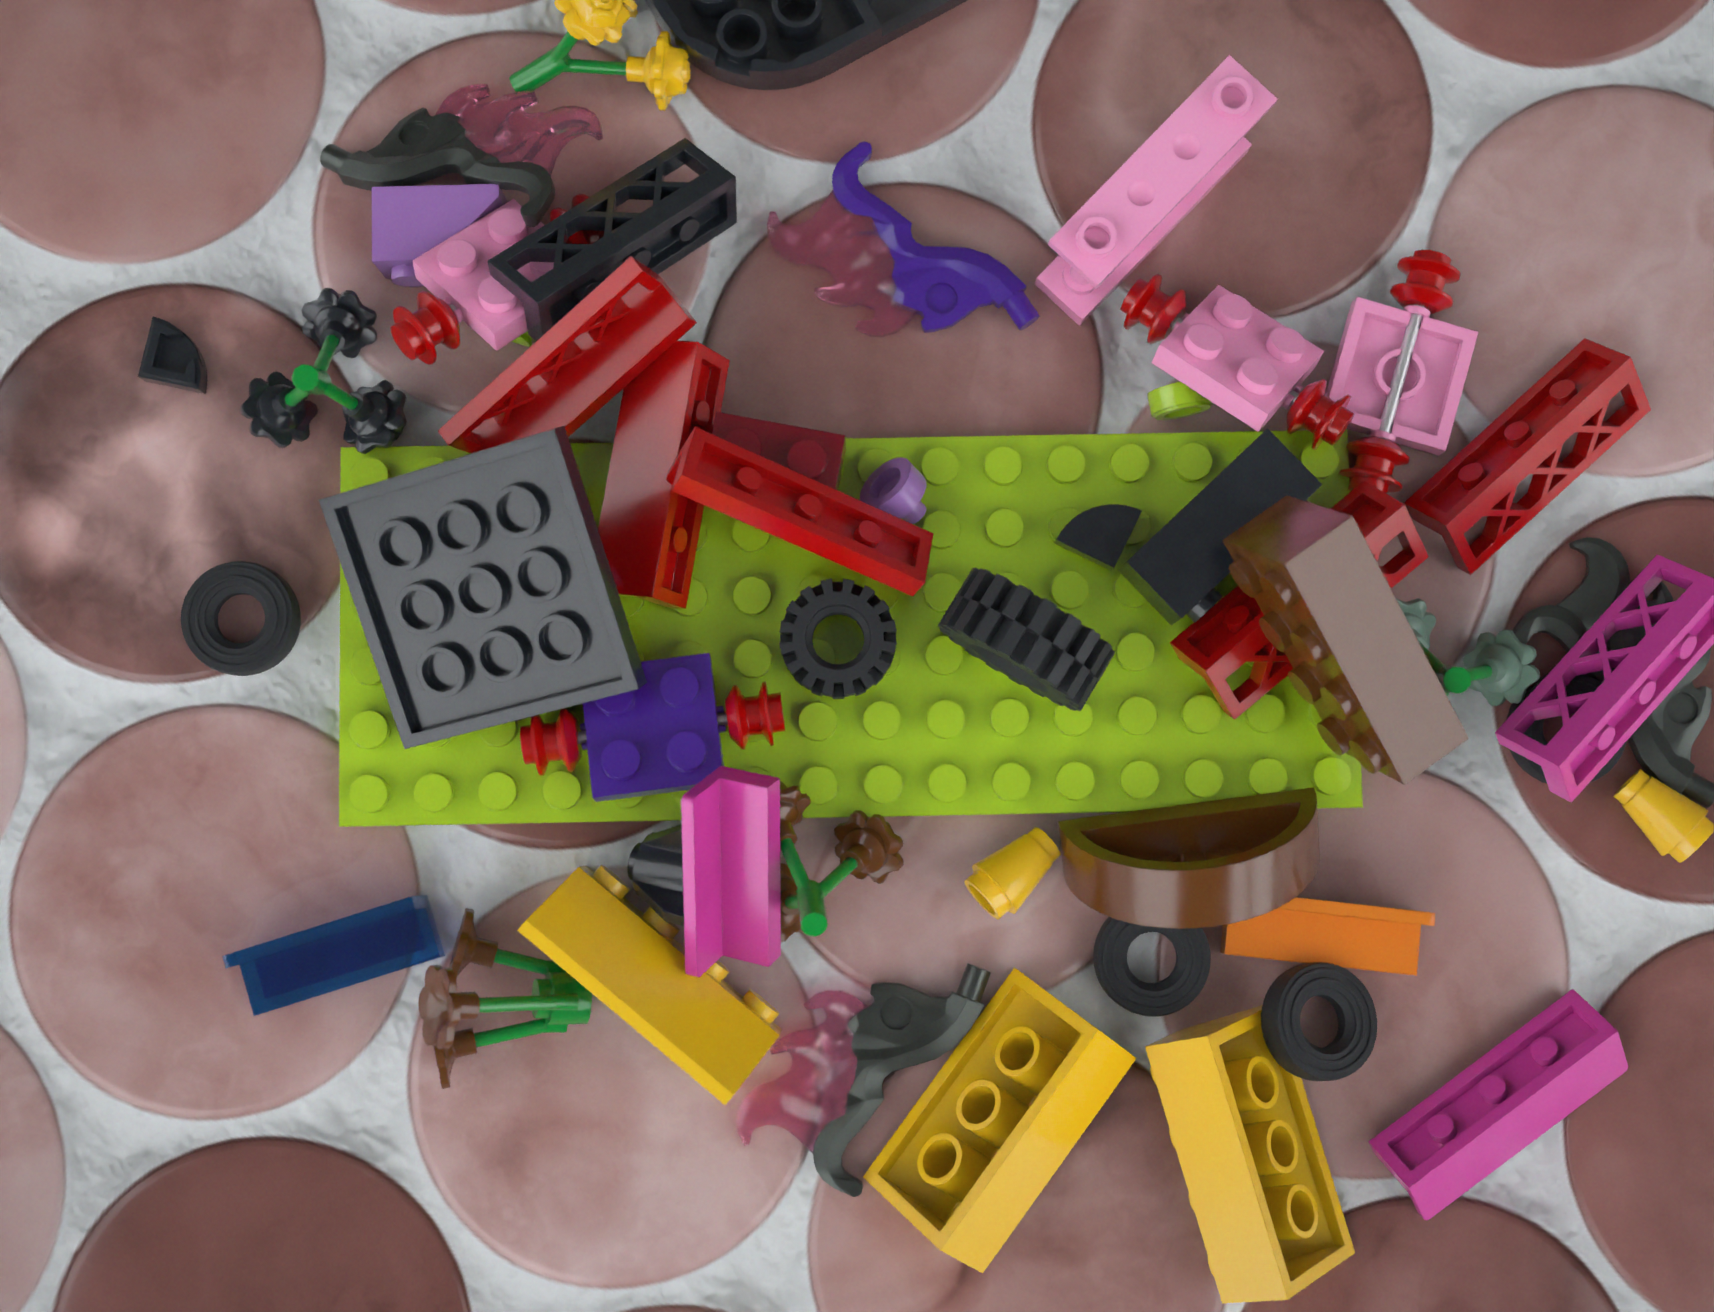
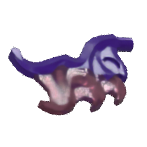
M866 141L860 142L838 161L832 174L833 190L811 219L799 225H783L775 211H770L767 233L775 252L783 259L795 265L814 266L827 271L832 276L834 281L832 287L815 288L814 295L818 299L831 305L842 307L860 305L875 311L873 320L858 321L855 326V330L870 337H884L897 333L909 323L915 314L923 317L921 328L924 333L940 331L954 326L977 308L993 304L998 309L1003 306L1020 331L1033 324L1040 317L1024 293L1027 286L1007 266L989 254L962 247L923 246L914 240L911 233L912 223L887 203L867 191L859 182V168L872 157V146Z

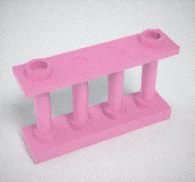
M1229 55L1049 240L1048 245L1058 256L1036 278L1035 285L1080 326L1246 155L1252 144L1244 136L1276 104L1278 99Z

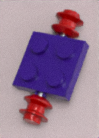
M710 653L642 661V668L647 683L642 687L583 703L585 723L580 724V727L578 720L567 708L560 710L558 719L555 722L544 723L540 715L531 716V725L520 727V743L524 763L526 765L536 764L540 776L545 775L549 762L562 760L569 772H574L582 758V749L583 751L588 750L592 798L596 802L685 791L693 788L718 767L724 766L720 733L727 732L726 726H728L730 738L741 750H745L750 736L760 734L764 735L770 746H774L773 733L785 731L781 692L768 694L767 683L764 681L757 696L745 697L739 687L733 685L725 699L726 713H724L723 705L717 706Z

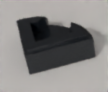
M153 317L138 377L145 382L206 394L207 369L199 348L189 336L176 326L163 319Z
M1119 504L1093 507L1073 518L1063 528L1054 543L1112 571L1142 511Z

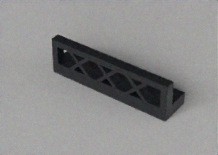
M684 138L488 260L490 275L523 302L528 335L537 341L630 256L657 274H660L736 224V176ZM684 164L699 175L690 182L664 181L665 176ZM629 199L653 200V205L641 213L616 212L617 207ZM580 230L604 231V237L593 244H567L568 238ZM529 262H554L552 270L533 282H530L517 271Z

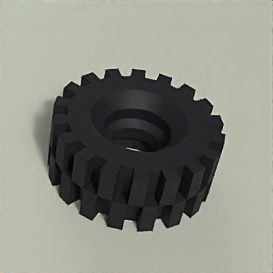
M976 567L972 568L938 624L939 629L948 635L949 639L964 647L965 651L972 656L986 662V665L992 669L1002 672L1012 681L1028 687L1032 692L1044 698L1045 696L1052 702L1060 706L1064 705L1074 711L1082 710L1115 654V651L1111 649L1112 646L1100 638L1101 635L1093 629L1083 626L1081 624L1082 621L1072 614L1063 612L1057 608L1058 605L1046 598L1042 599L1036 596L1032 590L1021 584L1017 586L1008 578L999 574L995 576L990 571L982 568L980 570Z

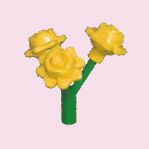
M555 0L556 8L565 14L563 24L567 28L566 34L556 47L510 76L511 85L516 93L521 97H525L563 72L624 75L628 82L645 83L650 93L654 94L658 109L665 111L673 96L682 95L687 92L688 86L686 83L690 80L691 69L690 62L687 60L689 58L687 50L673 47L669 31H661L657 37L656 46L651 47L646 57L628 56L627 62L571 59L568 53L578 40L587 39L590 44L595 46L601 44L604 39L611 43H617L622 37V26L630 17L635 18L638 15V6L635 0Z

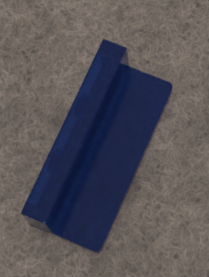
M421 895L407 897L224 955L222 958L226 969L240 966L253 1015L257 1016L444 957L445 953L428 896Z

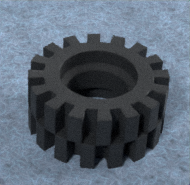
M844 578L843 582H832V579L822 580L820 585L813 588L808 586L800 592L801 595L795 601L792 600L786 608L787 613L784 620H781L779 630L781 654L787 669H789L794 679L801 686L811 690L813 694L821 697L823 695L833 697V699H844V697L852 695L858 696L865 693L873 685L876 686L891 666L897 644L895 620L892 619L889 612L890 608L884 599L881 601L875 595V591L868 586L861 587L855 584V580ZM832 615H844L852 618L858 623L864 635V644L858 656L844 664L826 662L816 653L813 647L812 640L815 628L823 619Z

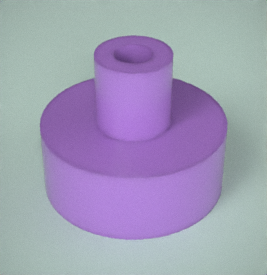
M903 457L894 458L882 464L869 476L861 489L860 501L911 524H915L926 512V506L920 501L926 490V479L908 459Z

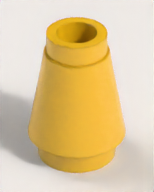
M1642 769L1636 771L1613 795L1622 804V807L1660 855L1670 854L1679 863L1691 856L1714 832V823L1706 817L1709 810L1656 778L1650 777Z
M1034 827L1028 834L1022 835L973 864L972 869L974 873L964 882L971 895L992 917L999 920L1007 912L1015 914L1051 868L1053 862L1061 856V853L1053 840L1043 830Z

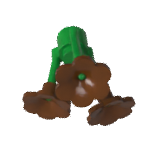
M466 908L464 911L449 968H443L441 965H431L428 967L425 974V987L420 991L418 1000L419 1014L423 1019V1038L427 1045H434L442 1089L450 1088V1074L455 1059L476 1054L477 1047L541 1033L567 1032L568 1024H588L591 1014L592 993L553 960H543L499 949L498 942L478 938L473 921L475 911ZM469 963L492 968L493 963H498L545 975V979L534 980L532 996L479 998L476 992H457L456 980ZM532 1011L534 1018H541L477 1033L473 1032V1028L455 1031V1027L460 1020L476 1019L479 1013Z

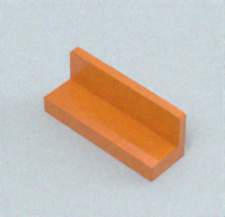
M1295 897L1288 903L1263 915L1223 925L1220 953L1298 963L1323 962L1343 968L1417 976L1421 925L1435 926L1436 913Z

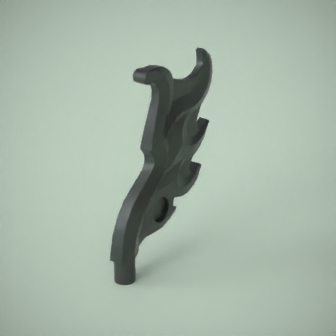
M1586 537L1570 542V549L1576 550L1585 556L1586 572L1581 584L1558 604L1540 606L1527 612L1512 630L1518 640L1526 644L1534 633H1546L1557 640L1568 653L1631 584L1628 564L1621 552L1611 543L1600 538ZM1662 581L1652 591L1653 600L1647 601L1649 607L1674 601L1667 586ZM1644 626L1616 631L1606 642L1608 651L1636 646L1646 635ZM1711 647L1628 739L1636 760L1650 777L1656 778L1705 808L1710 807L1714 803V783L1693 772L1695 765L1690 762L1692 745L1709 718L1712 689L1706 686L1695 688L1692 681L1705 669L1709 662ZM1603 670L1586 674L1601 683L1605 680Z

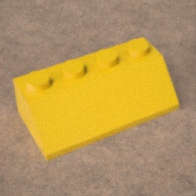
M600 865L595 872L588 866L578 867L525 920L517 931L721 1103L726 1105L780 1036L782 1029L773 1022L779 1015V1012L752 989H749L742 996L727 984L724 978L729 974V970L718 960L700 977L686 974L685 948L674 939L680 931L675 924L665 922L651 906L645 913L640 911L625 898L631 888L605 866Z
M1014 967L974 1022L970 1031L963 1037L871 1164L863 1178L940 1251L983 1273L1137 1058Z
M1262 1005L1181 1029L1145 1046L1150 1062L1151 1076L1160 1095L1169 1125L1170 1139L1179 1158L1189 1191V1202L1198 1221L1208 1254L1209 1268L1215 1278L1222 1303L1288 1300L1355 1254L1302 1078L1286 1071L1271 1055L1262 1032Z

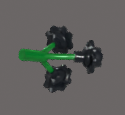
M324 288L317 300L305 303L301 310L303 317L307 319L302 328L303 334L317 341L321 347L314 365L302 364L297 366L292 373V381L277 371L269 374L266 381L261 378H254L249 383V397L241 405L240 411L244 417L252 419L249 430L253 436L268 438L279 448H285L291 444L292 439L302 442L309 438L310 422L317 415L318 408L316 404L306 399L311 393L315 395L324 394L342 405L343 416L346 421L343 439L346 442L355 444L357 451L362 454H367L376 447L388 448L393 444L394 440L399 438L403 428L406 426L407 420L403 412L406 401L405 393L398 389L394 390L393 384L386 380L379 382L374 387L362 386L356 392L347 393L331 383V377L327 373L333 356L339 351L347 358H356L361 348L373 344L377 340V331L372 327L376 322L377 314L374 310L364 306L357 294L352 290H346L338 294L332 288Z

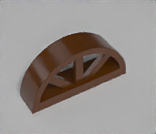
M1314 787L1058 821L1063 874L1071 892L1081 902L1101 914L1142 926L1174 929L1204 928L1232 924L1263 915L1288 903L1308 887L1314 879L1320 863L1317 795Z

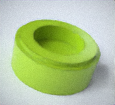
M1182 382L1168 384L1147 393L1151 417L1156 420H1172L1192 416L1210 409L1211 405H1213V402Z

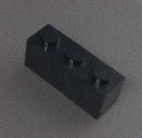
M1267 428L1118 571L1170 625H1173L1185 615L1195 623L1223 597L1215 586L1230 573L1229 565L1234 562L1223 539L1286 495L1309 502L1307 499L1322 484Z

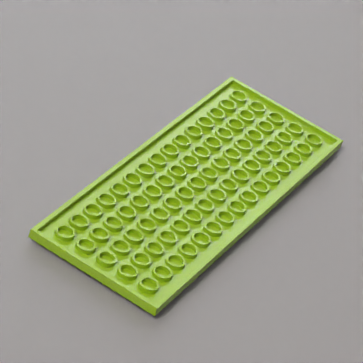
M1298 430L1291 435L1287 431H1271L1322 484L1307 499L1310 503L1330 509L1350 493V490H1348L1350 484L1349 477L1339 475L1340 470L1349 468L1348 449L1346 448L1348 444L1347 430L1344 431L1334 446L1323 441L1316 450L1311 448L1313 434L1308 430ZM1264 431L846 438V452L838 491L860 500L861 489L869 476L885 462L898 457L908 459L926 479V490L920 500L926 506V512L913 525L925 529L934 535L925 583L913 597L705 505L686 609L664 607L638 597L619 595L641 662L710 653L717 706L723 705L724 713H726L725 699L733 685H737L745 697L757 696L764 681L767 683L768 694L781 692L785 731L773 733L774 746H770L764 735L760 734L750 736L745 750H741L730 738L728 726H726L727 732L720 733L723 762L725 767L780 778V781L787 788L799 786L801 793L807 794L811 800L810 805L802 813L803 818H848L855 810H861L868 817L874 814H880L883 817L1116 813L1314 787L1317 795V809L1363 808L1361 764L1354 757L1346 753L1339 756L1328 747L1317 729V724L1322 721L1313 704H1309L1298 694L1288 676L1234 720L1222 710L1205 679L1181 661L1170 644L1174 638L1194 622L1185 615L1182 619L1170 625L1118 571ZM570 443L598 528L613 443ZM448 445L376 447L367 454L358 452L355 447H341L340 493L471 453ZM1108 504H1119L1137 508L1142 512L1112 571L1054 543L1063 528L1073 518L1088 509ZM340 564L339 827L682 821L681 799L689 790L596 802L592 798L588 750L583 751L582 749V758L574 772H569L562 760L549 762L545 775L540 776L536 764L526 765L524 763L521 750L520 727L531 725V717L404 749ZM972 568L986 569L995 576L999 574L1008 578L1017 586L1021 584L1032 590L1036 596L1048 599L1058 605V609L1065 613H1070L1081 620L1083 626L1093 629L1101 635V639L1107 641L1112 646L1111 649L1115 651V654L1081 711L1071 710L1064 705L1060 706L1045 696L1043 698L1032 692L1028 687L1017 684L1009 679L1007 675L992 669L983 660L965 651L964 647L954 643L948 638V635L939 629L938 624ZM1229 573L1215 588L1224 598L1238 585L1231 573ZM844 578L855 580V584L861 587L868 586L875 591V595L881 601L884 599L890 608L889 612L892 619L895 620L897 644L891 666L876 686L873 685L865 693L858 696L852 695L844 697V699H833V697L824 695L821 697L813 694L811 690L801 686L794 679L789 669H787L781 654L779 630L781 620H784L787 613L786 608L792 600L795 601L801 595L800 592L808 586L811 588L818 586L822 580L832 579V582H843ZM832 615L823 619L817 625L813 633L812 642L816 653L823 660L832 664H844L858 656L864 644V635L858 623L852 618L844 615ZM1245 662L1226 678L1232 692L1250 677L1254 662ZM583 703L566 707L578 720L579 727L580 724L585 723ZM561 709L539 715L544 723L555 722Z

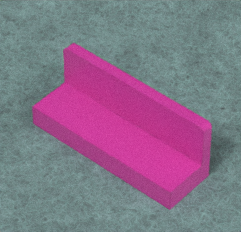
M720 766L687 791L681 799L685 972L695 977L702 976L722 956L770 967L781 956L780 778Z

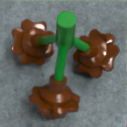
M780 781V850L787 865L780 863L781 943L785 942L795 932H804L808 936H819L825 932L828 923L824 898L849 874L854 875L857 879H864L869 875L874 882L881 884L887 879L890 872L898 871L904 865L903 858L898 853L903 847V840L894 834L890 824L885 821L883 816L874 814L868 818L861 810H855L850 815L848 822L838 824L834 828V835L840 841L835 846V854L840 858V864L820 883L809 880L794 846L798 838L793 826L802 821V813L810 805L811 800L807 794L801 793L799 786L787 788Z

